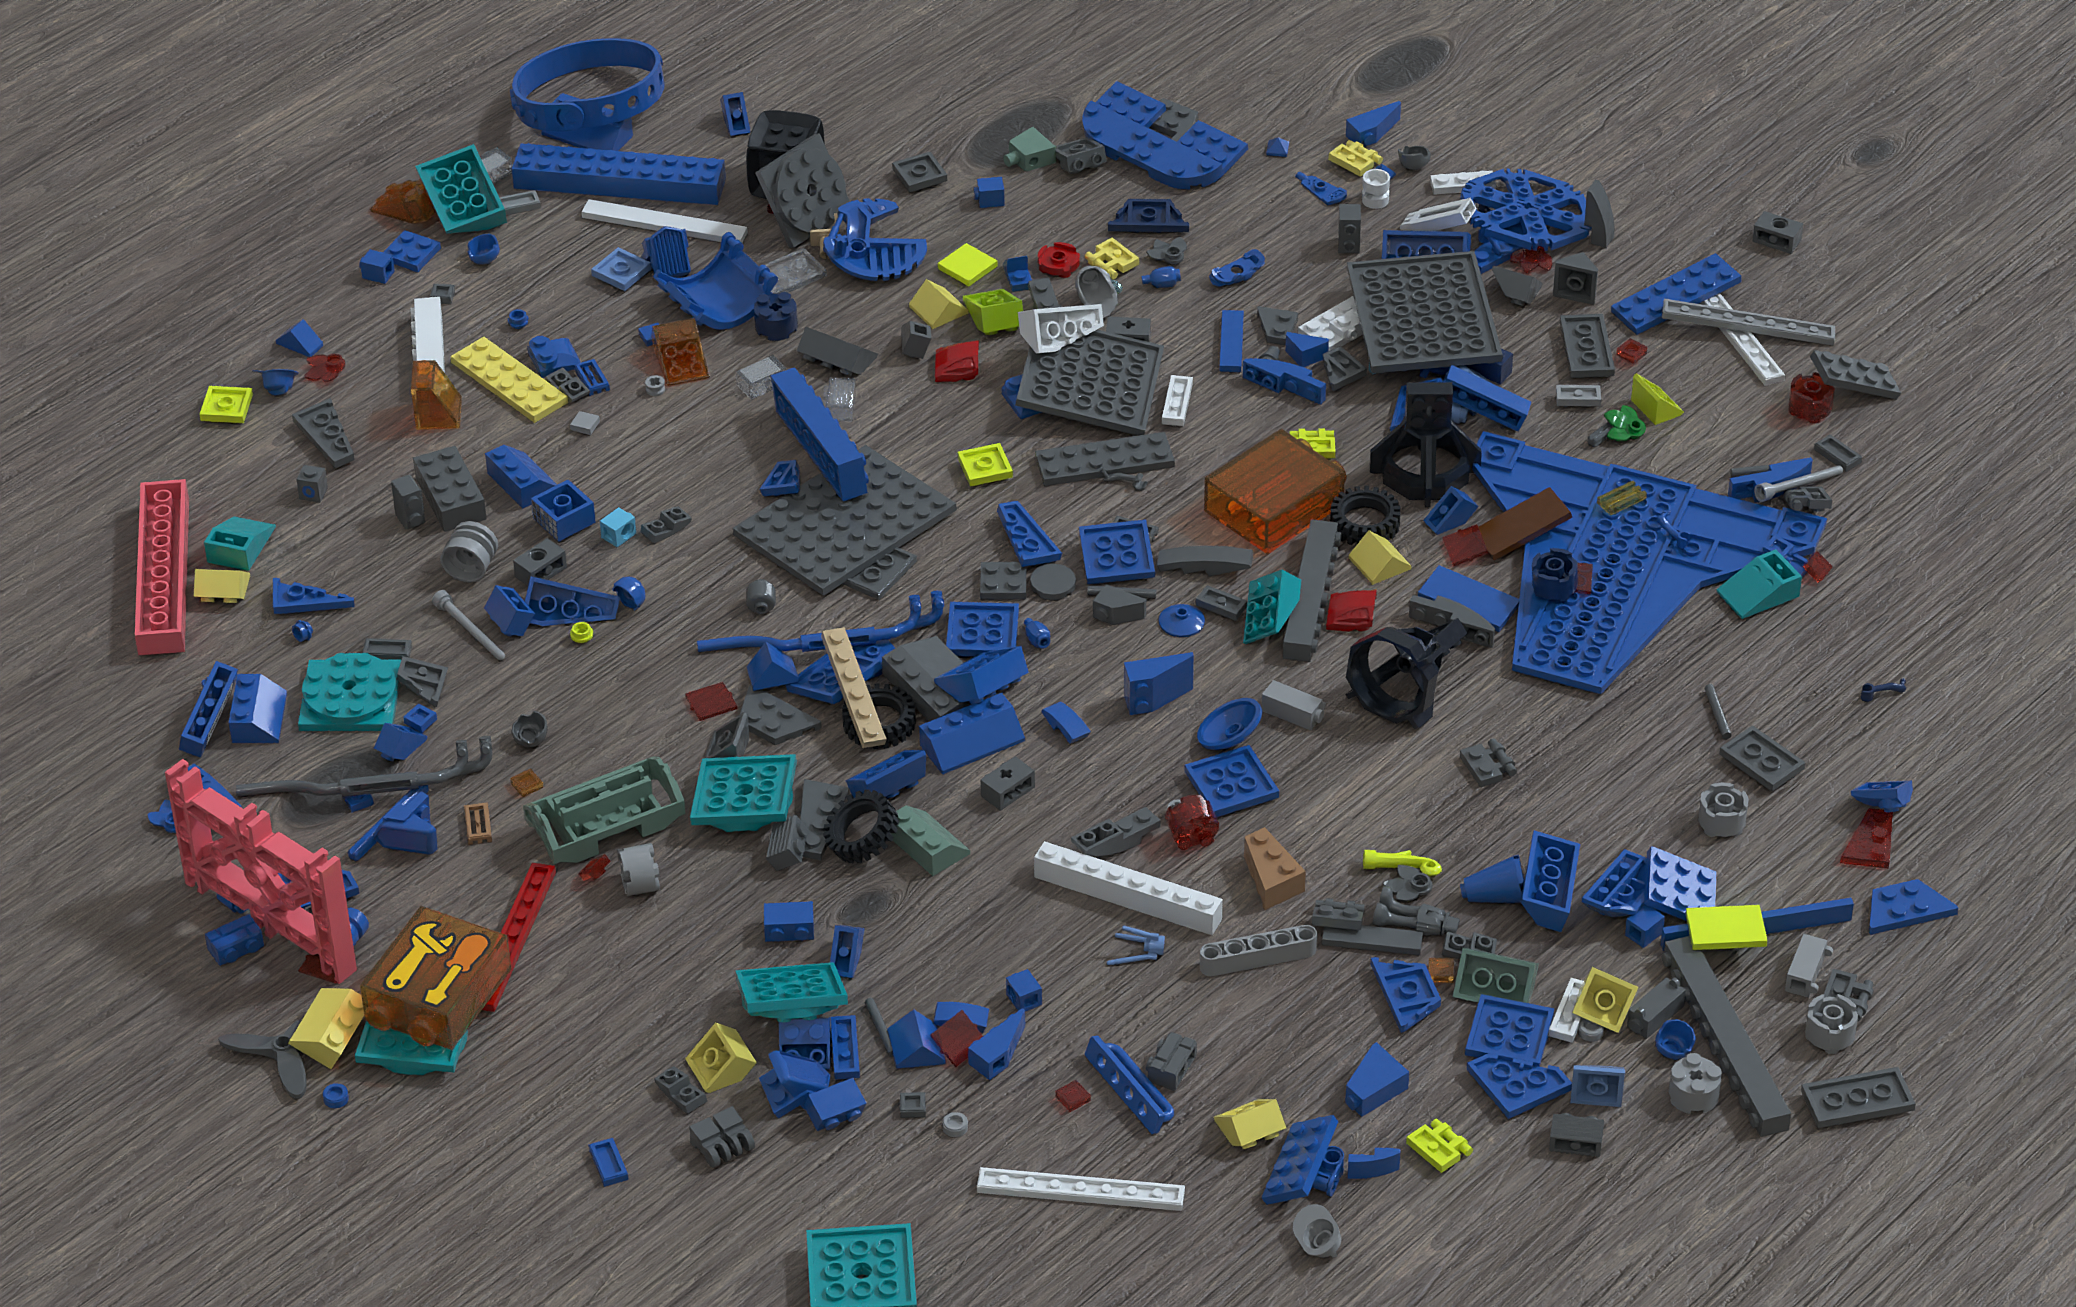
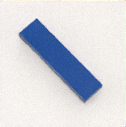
M1222 310L1221 372H1241L1244 311Z

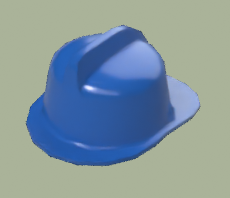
M288 369L252 370V372L261 373L264 388L271 395L276 396L285 394L290 390L293 385L294 376L299 374L297 371Z

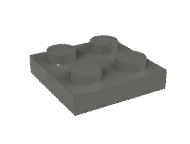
M931 152L892 163L893 171L909 192L947 181L946 172Z
M981 562L980 600L1026 599V566L1022 567L1020 562Z

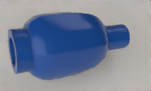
M1172 266L1157 268L1150 275L1141 276L1142 284L1151 283L1156 288L1173 287L1177 282L1181 281L1180 270Z
M1031 618L1025 619V634L1030 643L1037 648L1044 649L1048 647L1051 642L1049 629L1039 621H1033Z

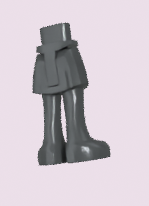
M1384 886L1382 889L1380 901L1376 905L1373 917V925L1409 927L1423 932V935L1440 934L1444 936L1447 931L1456 934L1460 922L1459 918L1451 917L1450 912L1446 914L1444 910L1431 905L1409 906L1398 903L1393 898L1392 889Z

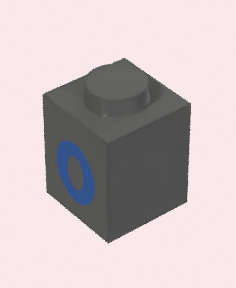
M304 465L296 479L299 499L321 503L328 489L325 468Z

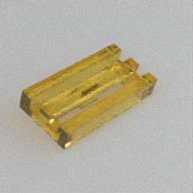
M1630 481L1598 496L1597 504L1607 513L1613 515L1646 499L1647 492L1641 491L1639 485L1635 486L1636 483Z

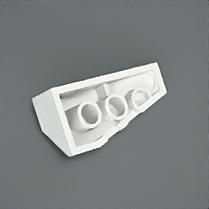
M1101 304L1033 309L1018 312L1020 334L1035 353L1056 352L1063 346L1071 344L1076 339L1104 326Z

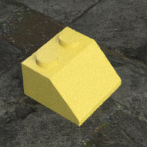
M195 569L194 597H201V602H214L215 598H223V603H237V599H244L250 573L233 570Z
M716 1022L685 1058L707 1093L742 1081L757 1063L737 1030Z
M1257 1099L1214 1116L1216 1124L1231 1145L1242 1146V1149L1257 1145L1256 1140L1263 1137L1265 1140L1279 1136L1278 1131L1286 1128L1276 1099Z

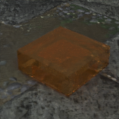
M531 768L510 778L511 785L522 797L543 788V782Z
M1429 958V974L1433 982H1454V959Z

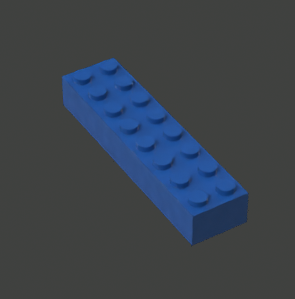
M795 367L771 375L776 412L841 500L846 501L868 493L866 484L869 483V479L864 471V466L866 465L864 454L858 452L854 441L849 440L847 432L840 428L838 420L836 418L833 419L829 408L824 407L820 396L817 397L811 385L808 386L804 375H800Z

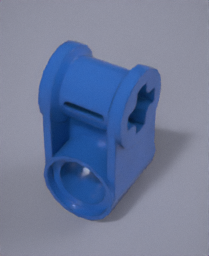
M1328 1146L1311 1189L1315 1188L1326 1192L1327 1196H1333L1344 1172V1152L1341 1148Z

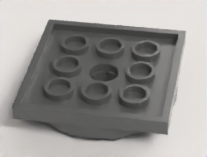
M820 133L812 135L755 172L789 248H794L810 237V230L827 229L833 225L834 213H837L838 216V208L850 202L846 194V183L842 171L833 157L829 155ZM808 185L811 187L810 195L807 193Z

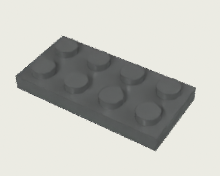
M1603 314L1560 315V327L1571 378L1614 376L1615 367Z
M1814 350L1810 356L1826 385L1892 399H1898L1901 394L1896 381L1889 372V368L1883 363L1854 359L1846 355H1835L1828 351Z
M1899 1067L1805 1083L1801 1086L1802 1095L1817 1128L1915 1111L1916 1103Z

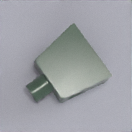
M1031 127L1009 141V153L1004 155L1003 159L1008 167L1017 164L1024 171H1031L1056 163V146L1034 127Z

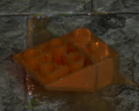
M421 178L416 181L407 180L401 184H390L386 187L385 193L375 200L376 203L370 209L373 213L412 224L428 221L436 212Z
M695 318L652 326L651 338L667 386L710 378Z

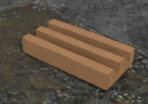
M488 802L464 805L468 845H472L473 841L476 840L478 844L483 843L482 840L487 839V843L492 842ZM479 809H484L486 833H481ZM470 810H474L477 834H472Z

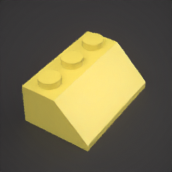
M321 988L288 1044L332 1069L372 1001L352 989Z

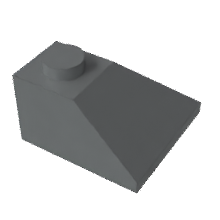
M1497 266L1492 268L1505 296L1511 299L1510 303L1523 306L1526 303L1530 305L1542 287L1543 283L1534 277Z

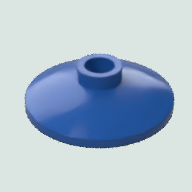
M1187 604L1169 606L1159 616L1160 628L1165 633L1174 637L1193 636L1199 633L1205 624L1203 613L1198 608Z

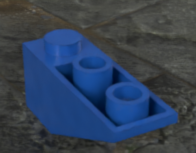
M1023 1008L1015 1014L1008 1016L1004 1022L997 1027H993L986 1035L974 1041L968 1047L969 1065L988 1080H991L1006 1069L1025 1029V1010Z

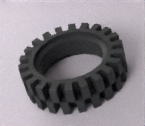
M1355 486L1354 492L1351 488H1348L1346 493L1341 491L1338 497L1335 496L1331 503L1330 522L1338 523L1341 541L1347 539V544L1352 545L1354 541L1358 544L1368 531L1389 541V538L1393 539L1395 533L1399 531L1401 508L1398 500H1394V495L1389 494L1387 496V491L1384 489L1379 493L1378 487H1374L1373 491H1370L1369 486H1364V490H1360V486ZM1365 507L1382 512L1386 518L1378 524L1359 525L1349 521L1345 514L1352 509Z
M876 683L875 689H871L870 685H866L874 706L891 707L900 714L896 722L882 726L886 737L883 748H889L890 742L893 747L898 745V740L902 743L905 742L906 736L910 737L912 735V730L914 731L916 724L914 701L912 702V697L910 695L907 696L905 690L899 692V687L897 686L890 690V684H885L884 688H880V683ZM844 701L842 707L844 732L848 734L850 740L855 739V744L860 745L859 737Z
M864 790V793L857 791L855 792V798L851 794L848 795V802L844 803L841 800L838 803L841 807L839 809L834 807L831 810L834 816L828 815L826 819L829 824H824L826 832L823 833V836L826 839L825 842L844 862L848 861V863L853 864L856 861L857 863H862L863 857L866 861L871 860V853L877 856L880 854L878 851L880 847L884 850L888 847L885 843L886 840L892 842L894 837L890 833H897L898 828L895 825H899V820L897 819L898 813L883 794L875 790L872 792ZM870 811L878 812L877 822L869 833L853 842H846L844 840L847 828L857 817Z

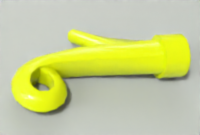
M1364 850L1363 869L1398 868V865H1406L1420 868L1421 872L1428 876H1437L1442 871L1441 865L1435 860L1412 856L1410 850L1399 853H1379L1376 850Z

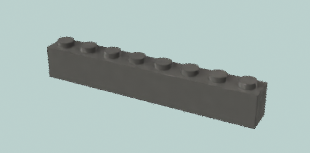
M1311 520L1298 575V578L1301 579L1300 600L1289 616L1283 642V659L1311 662L1312 653H1317L1318 639L1316 637L1320 638L1322 626L1319 622L1324 621L1325 608L1322 607H1327L1328 593L1326 591H1330L1332 578L1329 576L1334 575L1335 562L1332 561H1337L1338 547L1336 545L1340 546L1341 532H1338V523L1320 520Z

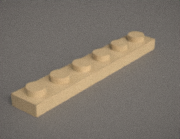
M845 627L822 631L821 638L862 748L885 745L886 737Z

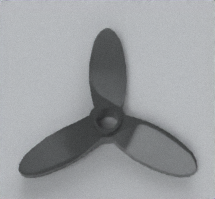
M304 1016L295 1021L284 1034L278 1036L226 1034L218 1038L220 1045L224 1048L243 1053L264 1055L275 1059L278 1064L279 1077L286 1092L295 1099H300L305 1094L307 1087L306 1073L302 1059L298 1054L300 1050L288 1044Z

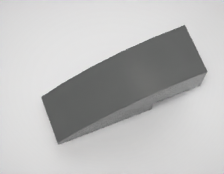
M1595 179L1587 190L1584 225L1592 227L1591 244L1607 248L1614 238V217L1606 192L1600 181Z

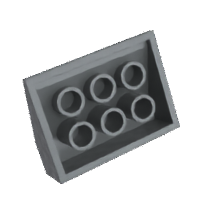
M937 636L900 645L882 656V674L894 686L899 687V691L905 690L907 696L910 695L912 697L915 708L928 721L972 705L970 701H957L935 684L934 678L963 664Z

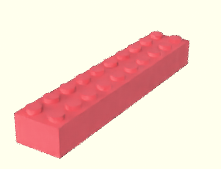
M186 479L140 483L135 640L138 656L185 652L189 496Z

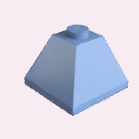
M1574 1065L1570 1103L1621 1107L1625 1068Z

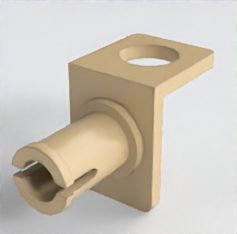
M834 213V223H836L838 216L837 213ZM831 229L810 230L811 246H820V257L826 259L825 252L823 251V240L829 236Z

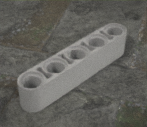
M1301 925L1205 944L1200 949V971L1205 976H1218L1312 957L1316 953L1317 931L1310 925Z

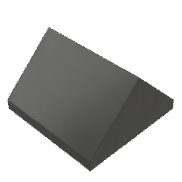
M1584 252L1556 260L1553 287L1554 297L1591 305L1595 304L1598 268Z
M746 712L741 713L713 732L704 758L743 757L749 741L748 714Z

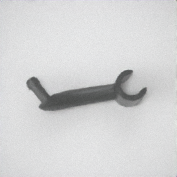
M1103 467L1100 468L1105 482L1115 480L1132 481L1133 487L1138 491L1144 490L1148 483L1147 481H1141L1143 478L1142 473H1138L1137 476L1123 473L1108 475Z

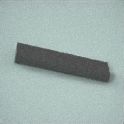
M1364 925L1361 926V930L1324 926L1322 945L1420 955L1423 932Z

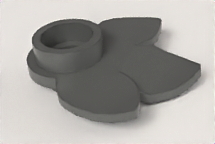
M1181 237L1174 239L1171 244L1156 239L1153 246L1154 249L1148 250L1147 254L1152 259L1164 260L1171 265H1175L1183 261V252L1187 249V245Z
M1398 865V878L1384 881L1383 883L1384 886L1392 889L1393 894H1397L1396 900L1411 901L1419 895L1430 893L1432 890V881L1428 875L1420 873L1417 868L1406 865Z

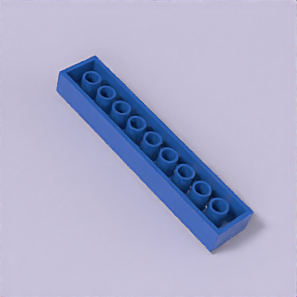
M530 143L520 144L512 166L514 189L710 205L719 204L726 181L725 160L535 145Z

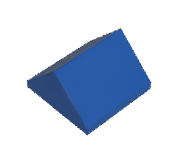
M767 642L764 643L746 666L753 691L799 682L792 657Z
M913 1009L887 1028L896 1068L943 1065L946 1063L937 1025L933 1024L931 1020Z

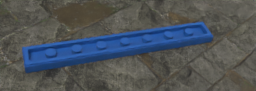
M1852 898L1763 911L1761 913L1766 934L1851 921L1854 903ZM1688 924L1662 928L1660 945L1663 951L1666 941L1690 936Z

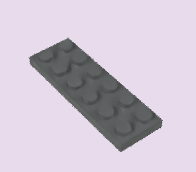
M1165 432L1035 451V459L1044 486L1104 478L1100 472L1102 467L1108 475L1113 473L1131 474L1175 467V460Z

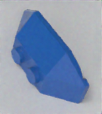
M1624 849L1582 897L1581 902L1589 909L1609 917L1635 915L1644 905L1647 858Z

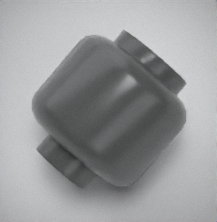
M758 579L747 586L746 605L748 609L758 614H764L775 607L776 589L773 584L767 580Z

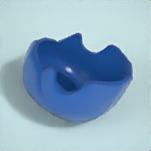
M482 234L468 242L469 251L467 252L472 262L483 265L489 264L497 258L500 247L494 235Z
M630 576L622 577L613 584L612 590L617 592V596L620 597V601L625 606L637 610L644 603L646 598L645 589L636 578Z
M1678 1019L1667 1020L1663 1023L1655 1037V1046L1666 1058L1672 1060L1685 1058L1691 1052L1696 1041L1694 1030L1684 1021Z

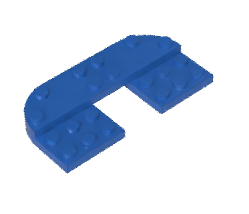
M1118 81L1096 102L1090 101L1083 112L1082 121L1085 138L1088 137L1102 144L1107 157L1115 161L1120 157L1147 170L1150 178L1172 188L1190 189V186H1197L1199 184L1202 187L1210 185L1220 179L1248 150L1247 143L1199 120L1177 142L1149 129L1166 111V104Z

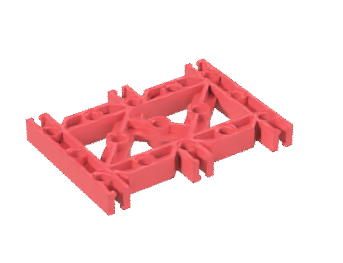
M182 759L165 772L185 884L194 887L197 882V892L200 894H204L211 889L242 910L250 909L251 917L260 929L265 926L266 930L264 933L269 939L279 933L311 955L319 954L322 973L326 976H331L334 971V980L338 984L357 971L340 858L333 856L330 860H327L328 851L323 847L313 854L280 832L273 833L269 813L261 810L257 816V806L251 803L243 809L210 787L204 789L200 769L194 767L188 771L189 764L186 760ZM211 829L223 837L213 841ZM237 859L244 868V870L233 864L231 861ZM278 873L290 879L291 882L285 884ZM311 901L313 915L300 906Z

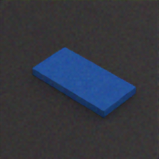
M1438 565L1418 591L1419 597L1435 601L1439 595L1472 609L1485 618L1497 632L1501 631L1519 607L1518 598Z

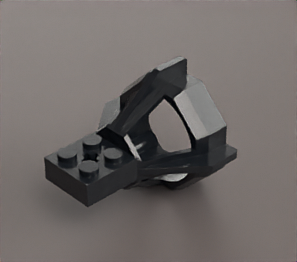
M1452 382L1407 383L1405 416L1402 422L1370 450V473L1382 474L1383 484L1406 499L1424 500L1425 508L1431 507V500H1440L1451 486L1458 490L1469 483V473H1474L1472 470L1473 463H1478L1481 467V448L1451 419L1453 402ZM1417 446L1421 451L1420 475L1399 467L1393 461L1392 455L1404 448ZM1436 447L1453 453L1460 460L1458 464L1447 472L1436 474Z
M1456 618L1429 631L1418 627L1404 629L1385 627L1359 639L1350 647L1345 678L1352 689L1345 695L1348 699L1357 696L1365 710L1397 724L1408 719L1414 729L1420 728L1433 717L1434 694L1442 658L1450 653L1449 649L1462 643L1460 639L1467 634L1459 618ZM1384 641L1393 644L1398 654L1373 671H1370L1368 656L1373 642ZM1402 671L1403 673L1410 672L1419 689L1415 700L1407 702L1390 696L1380 685Z

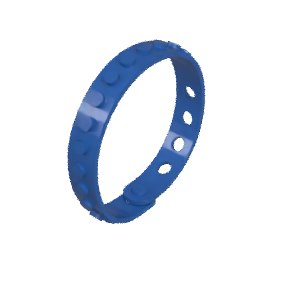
M603 38L566 44L546 51L520 67L513 78V89H510L512 108L526 126L544 131H574L583 127H595L619 122L645 111L661 97L665 87L662 71L663 61L653 46L637 40ZM602 66H627L650 72L637 84L601 97L565 100L562 103H543L526 98L535 88L543 83L582 69ZM650 86L651 92L648 96V87ZM631 96H635V104L632 107H629V98ZM607 104L614 106V111L609 115L602 113V108Z

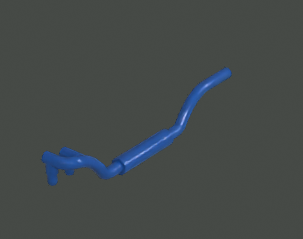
M942 591L931 592L932 611L929 614L921 615L920 596L911 595L909 596L910 616L908 620L890 628L874 629V627L846 630L851 646L876 644V641L894 639L911 630L936 623L943 614L944 600ZM822 633L800 635V638L788 640L764 636H734L697 641L698 652L740 647L761 648L765 642L780 651L802 650V652L826 650L821 638Z

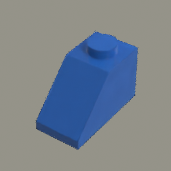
M743 92L723 95L720 102L729 135L735 136L751 133Z
M1451 486L1423 521L1439 535L1465 524L1479 506L1466 493Z
M385 722L374 749L382 752L381 757L387 760L394 761L395 758L405 760L427 740L428 736L411 727Z
M835 925L830 962H834L839 976L854 977L862 951L865 928Z

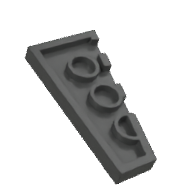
M331 398L292 414L293 422L334 468L355 460L353 450L347 436H345L343 426L339 422Z
M804 779L801 821L807 825L808 835L805 841L806 845H804L805 852L802 857L822 860L828 846L823 836V833L826 832L824 824H829L826 819L828 815L834 816L831 810L834 807L839 809L841 806L838 803L841 800L844 803L847 802V796L850 795L848 787Z

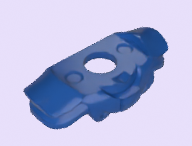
M1252 249L1245 253L1243 257L1221 268L1212 269L1209 275L1210 281L1215 286L1230 285L1243 280L1247 281L1265 264V257L1259 250ZM1239 267L1243 272L1235 274L1231 271V268Z

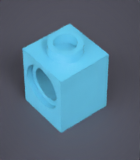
M618 507L600 520L601 538L619 547L636 534L635 517Z

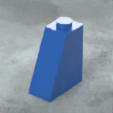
M1377 1042L1372 1044L1346 1085V1104L1351 1110H1355L1363 1117L1407 1090L1409 1071Z

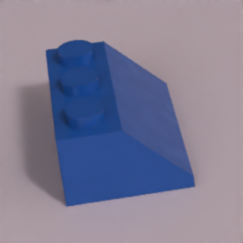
M502 445L485 453L487 474L522 509L532 505V497L557 485L525 452Z
M237 674L229 718L232 743H279L287 690L262 674Z
M904 750L845 780L851 795L855 798V792L857 791L864 793V790H870L871 792L875 790L888 799L898 795V790L903 787L911 788L919 783L918 780L926 774L925 750Z

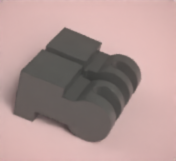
M733 1106L714 1114L713 1121L708 1117L689 1126L690 1143L695 1149L698 1148L712 1168L720 1165L719 1157L725 1162L731 1160L730 1150L738 1157L743 1154L742 1147L746 1151L755 1148L752 1134L743 1125V1120Z

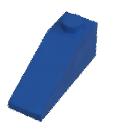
M1397 101L1346 119V137L1353 142L1357 141L1363 144V147L1377 143L1400 120L1401 102Z

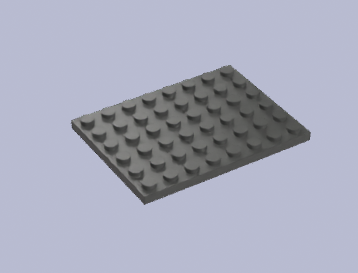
M1475 251L1347 262V272L1372 373L1502 362L1503 354Z
M864 445L858 449V452H862L866 459L864 471L869 479V483L866 484L868 493L842 501L824 475L820 473L800 485L798 493L784 495L732 529L733 535L824 596L846 582L847 579L854 577L874 564L876 560H880L885 557L884 555L894 551L896 547L899 548L955 512L957 507L955 502L867 445Z

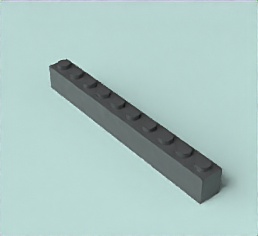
M1690 936L1666 941L1664 952L1662 953V962L1665 967L1669 968L1671 977L1677 978L1680 981V986L1686 989L1685 1002L1690 1007L1692 1018L1694 1020L1697 1019L1702 1036L1707 1038L1711 1053L1717 1056L1721 1071L1728 1076L1732 1091H1736L1741 1108L1743 1110L1746 1109L1751 1126L1756 1128L1760 1137L1788 1131L1791 1112L1701 950L1692 949Z

